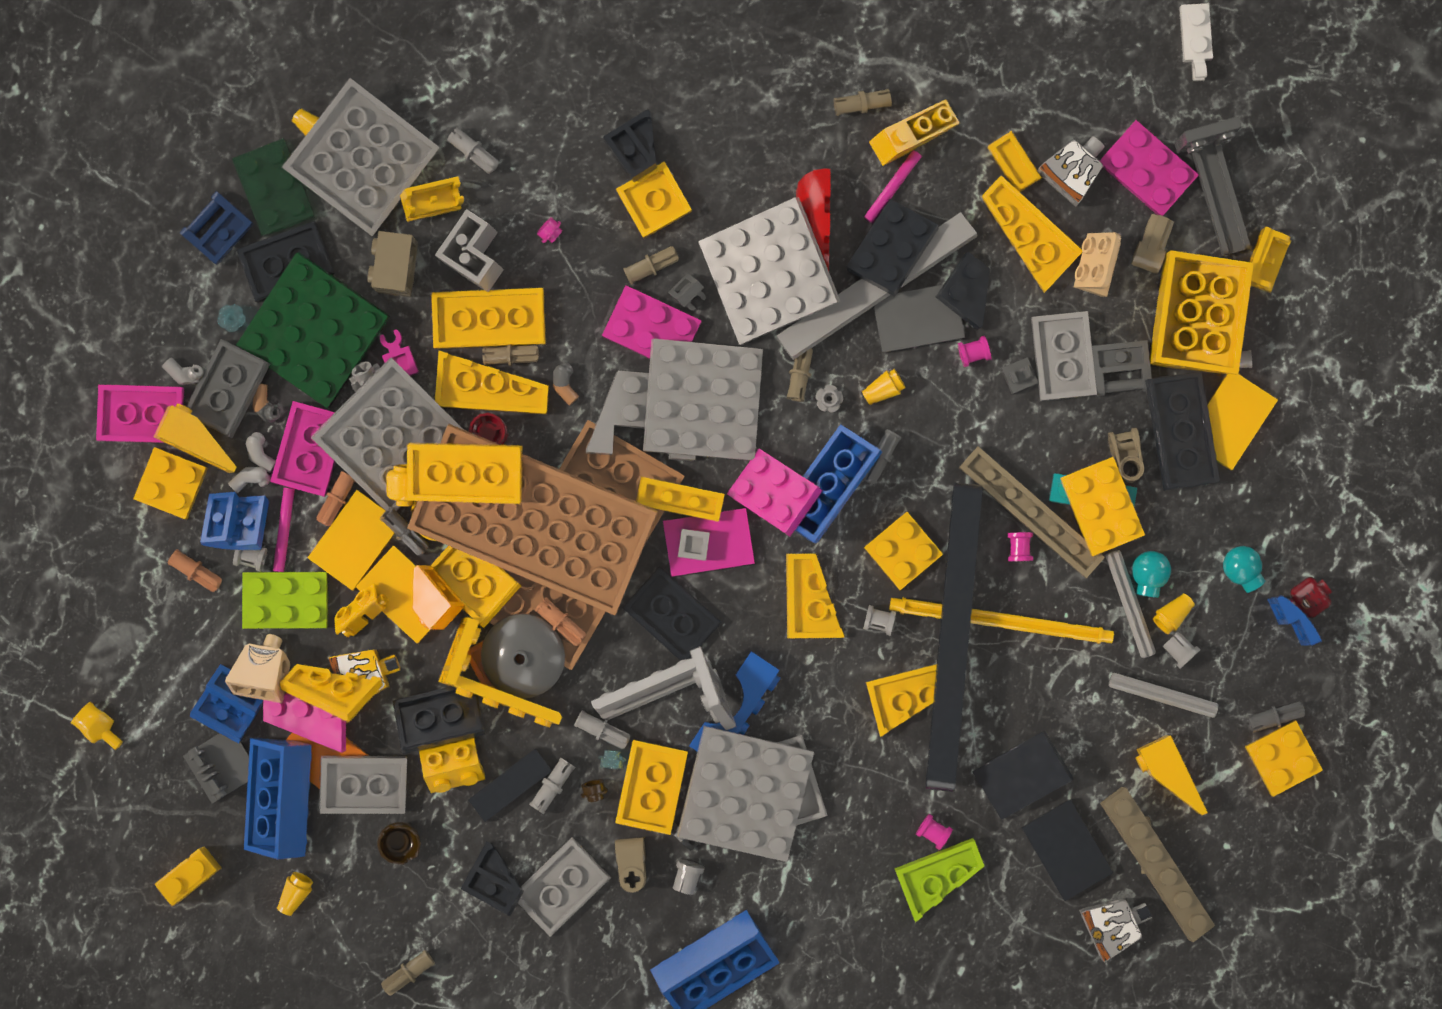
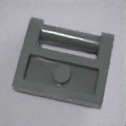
M1147 340L1092 346L1097 390L1096 397L1105 396V393L1139 389H1142L1143 392L1147 391L1145 380L1152 379ZM1141 370V378L1104 382L1103 374Z

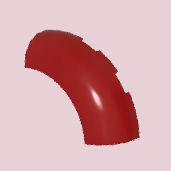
M819 169L804 175L798 182L796 197L800 198L829 271L830 169Z

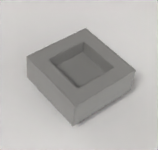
M682 529L678 557L706 561L710 533Z

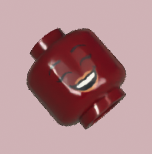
M1307 577L1291 589L1290 594L1292 597L1289 601L1296 605L1308 618H1314L1330 607L1331 599L1328 595L1332 593V590L1323 579L1318 582L1313 577Z

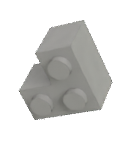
M466 209L435 256L445 265L486 292L490 291L504 270L494 260L483 254L498 232L489 223Z

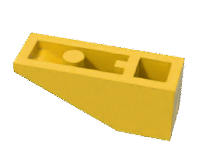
M178 403L176 407L172 405L167 407L154 438L228 473L235 471V464L201 421L191 415L192 410Z
M1165 735L1137 749L1139 756L1135 758L1142 772L1147 771L1148 775L1198 814L1204 815L1208 813L1170 735Z

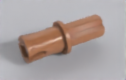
M343 471L340 472L330 493H326L328 497L316 517L320 523L326 526H331L343 504L346 505L345 499L354 482H356Z
M178 549L174 551L167 564L188 576L187 579L189 581L193 579L211 592H215L222 583V578L203 567L201 561H194Z
M547 597L543 600V603L541 602L536 607L535 612H538L553 626L552 630L555 631L557 629L573 645H579L586 637V633L568 618L569 614H564Z

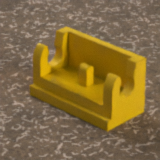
M459 176L404 189L400 198L407 222L461 210L464 196L459 194L458 187L461 184Z
M1269 227L1261 230L1249 260L1250 263H1254L1251 286L1269 293L1272 292L1279 269L1291 242L1290 236L1272 230Z

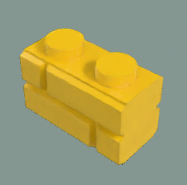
M204 846L196 850L189 858L181 862L155 885L169 904L174 906L222 868Z

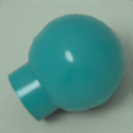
M1238 546L1226 554L1223 561L1225 575L1233 583L1242 585L1246 593L1256 590L1266 582L1261 574L1262 561L1260 555L1254 549L1247 546Z
M1147 551L1135 559L1132 572L1135 582L1138 583L1136 594L1159 597L1160 587H1163L1168 582L1171 575L1170 562L1163 554L1156 551Z

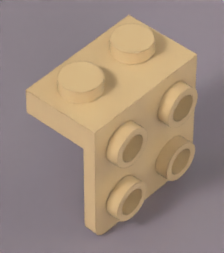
M1115 232L1087 233V237L1082 244L1083 253L1080 264L1075 271V288L1101 297H1107L1121 245L1120 234Z

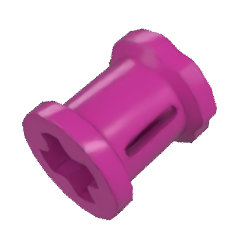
M981 336L980 340L967 344L957 343L964 367L978 360H991V353L985 336Z
M1007 533L1011 541V556L1008 557V561H1033V556L1030 555V538L1033 537V533Z
M928 814L917 830L916 835L918 837L924 836L936 844V848L940 850L948 840L953 829L950 827L945 828L933 820L931 814Z

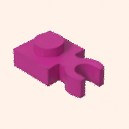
M397 329L394 330L396 339L393 343H387L385 336L380 335L381 344L389 350L388 354L382 355L384 363L392 358L409 376L418 374L419 371L410 347L401 348L400 346L402 343L401 333Z

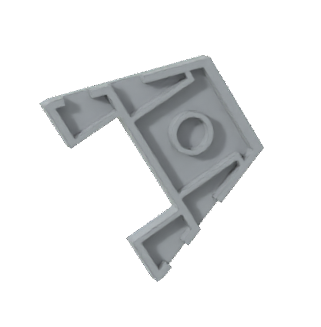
M616 372L600 417L596 422L594 432L587 445L586 453L612 455L614 426L645 429L649 373ZM669 454L668 460L694 461L695 456Z

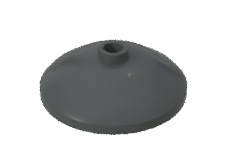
M515 614L500 620L489 630L482 645L481 661L488 680L498 690L519 698H531L548 691L560 678L565 665V647L561 636L557 630H552L553 626L549 622L535 615ZM517 654L524 656V663L516 661L515 657Z

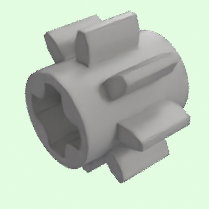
M362 362L354 367L352 370L353 376L349 380L355 392L380 369L378 364L372 366L369 362Z

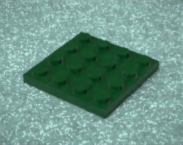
M297 252L236 345L244 351L270 363L269 368L324 407L330 408L352 375V370L360 363L390 318V315Z

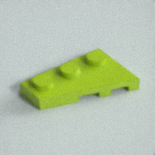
M972 838L894 868L914 921L917 922L923 917L925 912L938 905L947 894L956 887H960L982 869L984 864L975 840Z

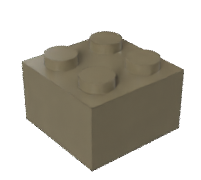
M379 231L378 238H373L371 253L375 255L374 266L369 267L368 282L371 283V287L378 294L411 298L418 242L413 235Z

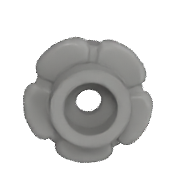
M826 385L824 389H819L816 393L818 408L824 412L829 411L832 413L840 408V403L843 402L842 392L838 391L837 387L833 385ZM831 396L832 401H827V397Z

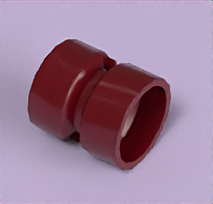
M479 414L470 423L469 432L499 445L506 443L508 438L507 426L495 414Z

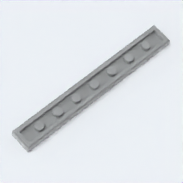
M961 212L938 227L939 229L901 288L977 237V232ZM860 279L838 294L841 302L802 318L778 334L777 339L792 360H794L891 294Z

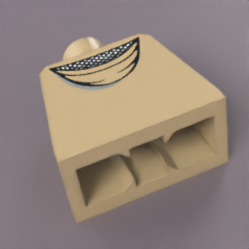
M268 634L263 646L245 645L225 680L234 695L278 703L283 702L285 692L281 690L279 682L289 673L290 661L284 651L280 649L282 644L280 637Z

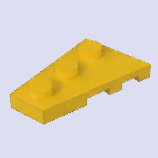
M786 554L787 638H845L842 628L839 626L834 605L831 603L816 554Z
M296 664L279 682L282 691L347 722L383 686L381 677L372 676L371 679L358 678L356 673L347 672L346 675L330 673L329 669Z
M937 664L866 682L880 737L933 703Z

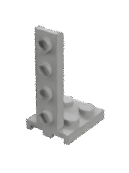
M701 647L690 651L691 659L681 660L675 666L666 670L656 671L645 679L630 682L624 688L605 693L598 699L591 701L593 708L599 713L603 720H610L696 683L699 688L702 687L704 695L701 696L702 703L706 711H710L714 722H720L726 731L736 727L716 669H712L711 662L708 657L704 656Z

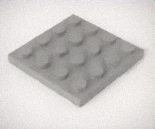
M349 78L282 168L369 235L373 236L401 199L400 195L404 189L412 185L440 147Z
M799 197L790 199L698 241L739 345L750 342L841 302Z
M651 339L643 451L753 460L756 450L763 349Z
M390 358L311 438L379 505L390 512L388 510L390 507H394L397 511L401 506H397L396 501L387 497L386 476L390 470L394 469V465L407 464V444L441 443L448 424L463 428Z
M704 726L677 836L787 862L814 752Z

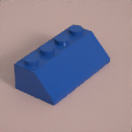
M840 424L803 476L823 491L794 531L817 544L882 454V451Z
M250 738L244 850L275 859L305 857L307 818L309 815L310 764L312 760L311 744L293 740Z
M745 910L650 970L662 994L674 1009H707L780 962L748 911Z

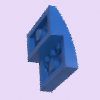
M235 492L209 494L200 543L203 546L220 549L261 550L269 500L265 495L238 497Z
M1283 596L1267 599L1278 624H1291L1301 646H1312L1322 641L1310 620L1291 601Z
M220 664L207 683L204 693L192 709L190 717L239 744L263 705V700L234 695L225 682L231 670Z

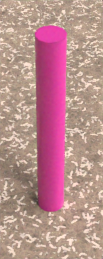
M912 150L864 216L868 222L873 224L922 157L918 152Z
M283 488L273 571L284 572L295 491V489Z

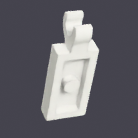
M1209 3L1181 5L1180 21L1183 62H1192L1193 81H1204L1205 77H1207L1205 61L1213 59Z

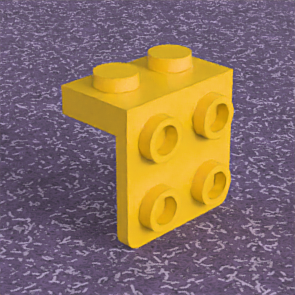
M474 737L419 750L423 777L430 793H442L451 788L463 785L470 786L478 781L485 780L484 770L478 758Z

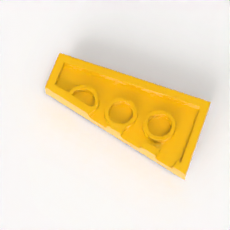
M1000 176L982 195L981 198L1045 293L1082 253V249L1003 176Z
M439 351L435 401L441 407L547 415L549 386Z

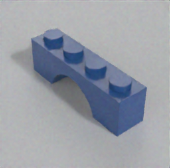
M750 652L736 674L742 685L744 698L740 710L733 717L736 727L727 730L742 735L745 734L750 726L746 723L750 714L757 715L764 705L765 701L761 698L765 691L768 689L772 692L781 679L777 676L779 669L753 652ZM704 722L689 746L698 752L704 726L725 730L721 723Z

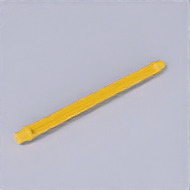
M904 597L902 599L891 598L889 610L899 611L900 614L906 613L941 619L942 604L910 600ZM972 609L970 623L1068 637L1097 642V644H1101V642L1112 644L1114 631L1103 630V627L1073 625Z

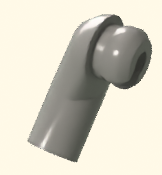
M172 357L162 365V368L180 385L197 384L204 373L199 365L182 368Z
M255 432L247 438L245 443L249 459L271 473L274 470L276 460L264 453L262 445L264 444L265 437L261 433Z
M245 467L228 484L236 493H239L248 483H258L260 487L267 486L271 481V476L263 467Z

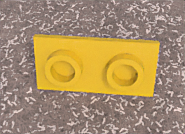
M374 583L367 589L361 590L356 595L355 600L337 612L334 617L337 635L342 631L346 637L355 636L368 624V620L363 617L364 614L373 620L386 608L388 599L383 594L379 596L376 594V585Z

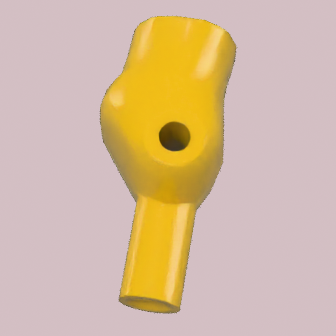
M91 701L71 721V724L76 726L91 743H96L103 739L115 750L123 743L121 739L110 731L114 720L105 712L99 710Z

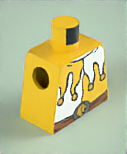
M377 650L329 658L334 674L346 675L347 672L356 673L358 678L371 679L372 676L381 677L383 686L374 695L390 687L386 675L401 670L396 655L380 660Z

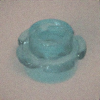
M235 304L223 306L219 311L218 324L229 332L237 331L238 327L243 326L245 323V315L242 314V308ZM231 315L234 316V319L232 321L229 320V316Z
M604 751V756L598 757L601 760L600 768L623 769V761H626V758L621 757V752Z

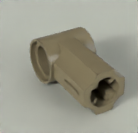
M1151 214L1142 241H1139L1134 252L1131 265L1158 274L1166 254L1164 249L1174 221L1161 215Z

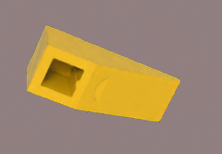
M945 99L883 129L869 143L884 166L957 126L959 121Z

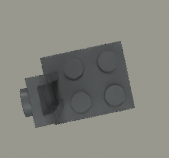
M1239 116L1185 131L1174 143L1177 154L1186 151L1188 154L1192 153L1222 256L1250 249V242L1221 145L1231 142V138L1236 137V133L1242 128Z

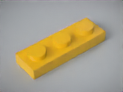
M641 477L636 502L650 508L719 522L725 494Z

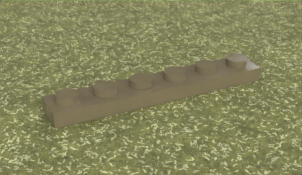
M977 446L959 467L974 482L982 485L983 489L1085 579L1105 558L1101 553L1091 556L1085 539L980 447Z
M1119 788L1100 804L1188 940L1194 942L1215 925L1127 788Z

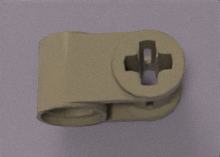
M1131 428V431L1119 434L1109 432L1110 452L1112 457H1114L1123 482L1126 484L1136 482L1144 473L1141 442L1137 428ZM1125 463H1132L1136 466V476L1129 477L1124 473L1123 466Z
M644 838L615 840V854L620 885L627 892H637L645 886L647 880ZM631 871H634L635 876H640V881L636 883V887H632L630 882H626V877L631 875Z

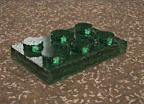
M284 138L232 158L263 237L315 217L303 184L282 168L291 156Z

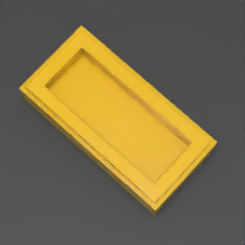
M1012 131L988 145L987 148L1011 185L1019 192L1042 178Z

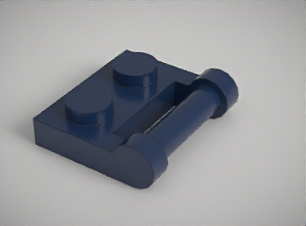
M215 191L208 205L187 228L184 226L179 233L215 265H218L253 226V223ZM220 207L226 210L201 239L195 236Z

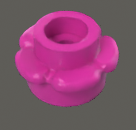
M551 217L543 224L537 232V235L542 238V243H545L547 240L552 243L562 232L559 228L561 225L560 221L556 222Z

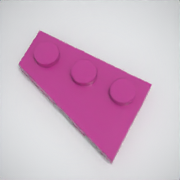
M288 693L284 694L282 703L263 700V721L341 753L346 751L345 720Z

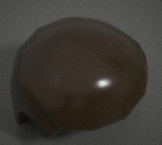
M394 822L386 826L379 833L377 847L380 855L389 863L405 865L418 857L421 840L418 831L410 824Z

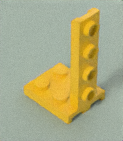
M469 617L462 618L438 682L457 688L455 693L470 699L473 694L483 698L482 703L491 707L498 708L499 704L510 707L508 713L524 718L525 714L536 717L534 722L550 728L552 723L559 725L562 718L559 712L459 676L460 672L466 671L471 659V655L467 654L470 645L476 644L481 629L477 628L479 621Z

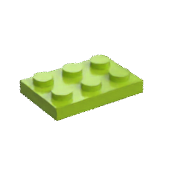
M242 573V629L328 628V573Z

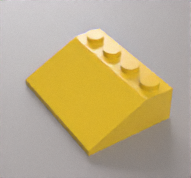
M1171 250L1167 252L1162 265L1150 352V365L1238 375L1254 263Z

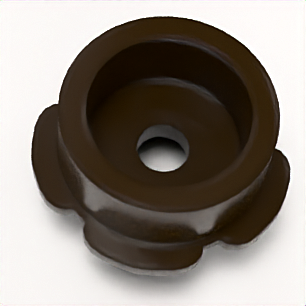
M601 779L587 781L581 785L583 791L581 797L587 798L588 802L600 801L604 799V794L608 792V788L604 786V782Z

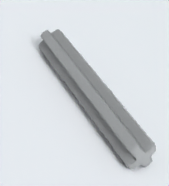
M1121 551L1109 552L1106 554V559L1140 656L1142 658L1152 656L1156 651Z
M1112 673L1109 680V687L1208 717H1215L1218 711V704L1121 674Z

